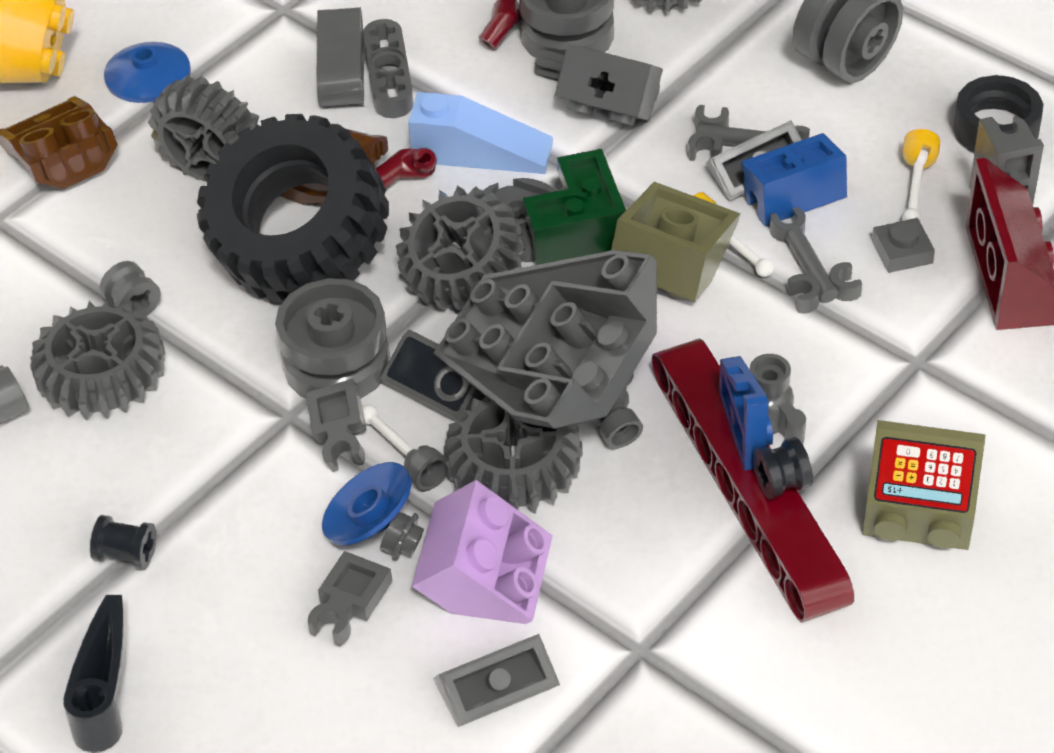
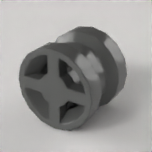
M123 261L112 266L104 274L99 287L103 298L106 301L109 299L115 305V308L128 302L133 311L143 310L145 316H148L156 308L161 296L159 286L151 278L145 277L144 271L132 261Z

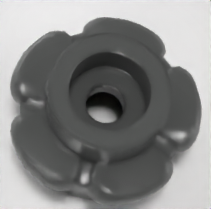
M399 511L391 520L382 539L380 549L392 554V560L398 561L402 553L409 557H412L424 532V528L416 525L419 518L418 514L414 513L411 517Z

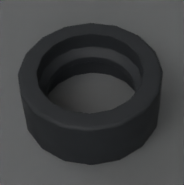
M1001 75L979 77L967 83L958 93L953 130L957 140L968 150L975 152L980 118L974 113L986 109H1001L1022 118L1027 123L1035 139H1038L1044 103L1039 93L1024 81ZM999 124L1002 132L1007 134L1016 133L1012 128V124Z

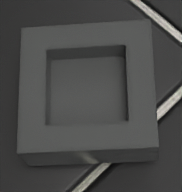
M918 218L873 227L872 242L888 273L933 264L935 249Z

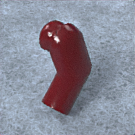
M497 0L494 3L491 20L478 37L490 49L496 50L513 25L520 21V5L517 0Z
M428 148L401 149L375 169L387 189L398 179H424L432 175L437 164V157Z

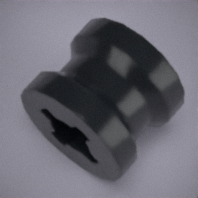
M797 437L784 440L781 446L775 449L763 446L753 450L754 472L763 494L769 500L782 496L784 490L792 487L798 491L812 487L813 473L811 463L804 445Z

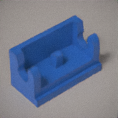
M824 133L741 161V167L744 171L747 203L752 205L758 202V216L764 226L770 225L771 214L776 213L782 221L793 217V208L799 207L804 212L847 197L846 155Z

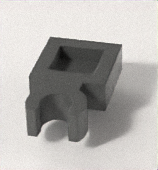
M350 379L306 392L312 433L318 444L324 443L322 455L329 468L333 472L339 470L337 457L344 450L351 451L358 465L364 463L365 451L358 439L353 435L367 430L359 388L355 381Z
M344 551L318 589L320 603L322 604L314 607L309 613L308 627L310 634L316 636L322 626L334 623L336 624L332 631L334 644L338 646L343 645L351 634V618L355 616L367 621L393 581L391 568Z

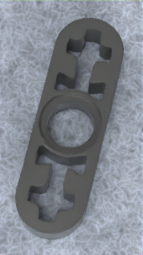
M390 19L372 21L364 28L363 36L374 108L379 115L385 118L403 117L412 110L414 102L402 28L397 22ZM380 40H387L389 47L381 48ZM384 65L398 66L397 69L392 71L378 70L379 67ZM396 88L397 96L389 97L387 89Z

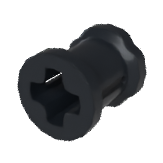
M100 515L91 533L90 556L92 560L104 562L107 558L133 562L135 568L146 569L155 551L157 535L155 525L143 522L140 526L114 522L112 516Z

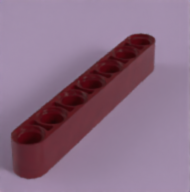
M701 338L652 354L653 372L662 393L797 620L801 623L852 605L854 603V590L849 574L797 489L793 487L786 489L782 496L769 500L765 497L758 484L754 469L744 471L719 395L720 365L707 344Z

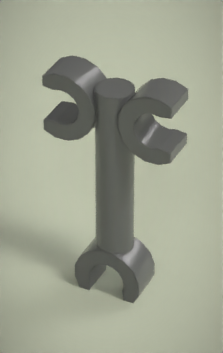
M699 105L695 111V128L697 133L689 138L688 158L691 161H695L696 154L700 150H710L713 152L714 157L722 153L723 145L737 146L767 131L729 127V110L727 107H722L720 116L709 118L704 115L705 105ZM799 125L795 126L801 140L809 138L810 128Z
M799 207L793 208V223L789 224L782 222L776 213L771 214L770 234L777 241L788 242L805 274L791 276L787 283V293L789 296L803 293L797 296L796 310L798 313L806 314L817 309L820 300L823 303H829L835 298L841 301H853L861 297L862 281L860 279L845 282L851 280L852 264L850 262H841L834 265L828 275L804 234L806 215Z

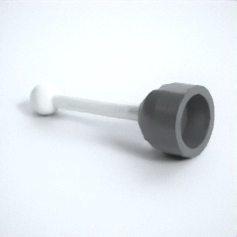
M362 406L365 424H372L406 456L404 467L410 473L412 483L422 491H428L437 487L447 476L446 462L448 459L443 454L428 445H422L418 449H413L378 417V411L374 406Z

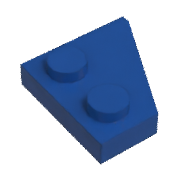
M741 356L720 359L719 395L744 471L754 469L753 450L773 444V430L768 416L769 401L767 395L757 382L755 375L751 373Z

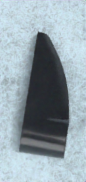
M106 594L79 648L63 697V705L72 738L77 747L87 752L105 751L113 747L122 735V722L116 703L123 659L122 595Z

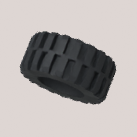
M286 114L285 120L278 121L276 117H270L261 120V126L251 130L250 127H247L237 133L239 139L231 146L226 143L217 153L220 157L217 163H210L203 177L207 182V186L200 187L197 204L201 208L198 210L197 220L200 230L204 233L203 240L238 285H243L250 294L258 298L267 296L271 302L283 303L290 293L307 283L327 278L349 279L351 281L356 279L360 275L359 267L364 262L369 265L378 253L374 245L375 242L381 243L384 240L387 225L383 219H387L389 216V201L384 195L386 192L384 183L357 139H353L349 131L340 124H330L327 118L310 115L307 121L303 114ZM320 183L328 185L324 203L315 216L306 224L285 234H260V225L265 212L281 194L302 184Z

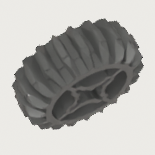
M188 75L180 81L175 80L172 84L167 85L154 101V105L150 109L152 116L148 121V124L153 129L151 137L160 143L158 151L170 157V165H177L183 170V175L189 174L195 177L196 180L205 181L203 177L210 163L216 164L220 159L217 153L226 143L231 146L239 139L237 133L247 127H250L251 130L260 127L257 124L260 116L251 113L247 109L248 102H241L237 99L234 90L227 92L222 88L219 81L210 84L203 76L195 80Z
M457 185L453 196L450 197L439 190L438 201L432 204L422 199L424 210L420 214L409 213V221L412 226L399 228L400 237L403 242L396 245L397 255L400 258L397 263L400 273L406 278L405 283L412 292L419 295L423 302L428 305L435 302L437 307L443 311H446L452 303L457 310L461 311L469 299L473 288L484 275L522 268V261L519 257L520 254L525 252V243L521 238L523 236L522 226L518 219L514 218L515 214L509 205L502 203L500 198L493 192L485 196L483 190H480L477 186L467 195L465 189ZM456 242L461 249L464 248L468 255H465L460 248L457 249L453 243Z
M109 299L102 306L95 307L90 300L85 309L76 310L70 306L69 314L66 317L53 315L52 327L40 328L39 339L32 342L33 356L30 357V368L37 390L41 392L42 397H46L53 409L61 407L68 417L80 411L86 420L94 412H101L108 418L110 410L117 408L127 413L129 402L144 403L145 391L156 390L157 378L164 375L165 348L163 340L160 338L159 330L155 326L154 321H149L143 310L133 311L128 302L117 308Z
M473 398L470 410H458L456 422L449 424L443 451L444 456L448 459L446 462L447 475L450 477V481L455 483L457 490L477 480L517 510L519 507L528 506L536 513L539 501H545L554 505L558 497L557 492L569 493L572 479L578 478L580 457L583 456L579 428L576 424L549 428L520 422L489 398L487 402ZM512 446H515V455L511 457Z

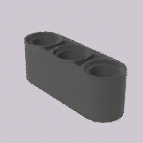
M361 7L317 10L316 76L320 107L364 104V36Z

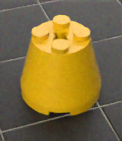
M0 0V83H45L51 75L60 77L65 64V52L60 51L63 35L70 33L74 21V9L67 8L65 0Z

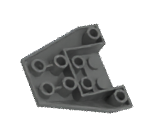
M612 250L484 275L473 288L469 299L455 321L446 330L445 336L434 354L440 361L517 421L549 428H559L607 417L657 334V261L652 255Z

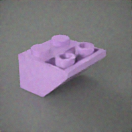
M475 480L435 502L412 587L451 614L527 624L533 621L553 535Z

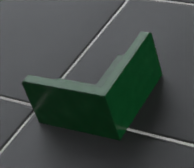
M602 148L557 157V171L564 190L523 198V212L532 235L535 265L611 251L617 220L626 211V208Z

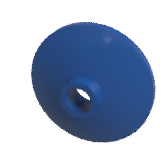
M143 42L126 47L116 53L106 64L104 80L106 87L114 96L128 102L149 103L154 102L167 85L172 84L175 80L180 81L187 75L190 76L191 66L189 58L180 48L164 42Z
M385 462L374 465L357 474L336 493L327 506L322 519L323 534L331 543L344 546L361 542L387 529L391 520L399 513L408 499L412 486L410 473L399 463Z

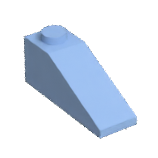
M417 92L408 122L411 149H431L437 157L436 165L546 174L553 145L552 136L461 95Z

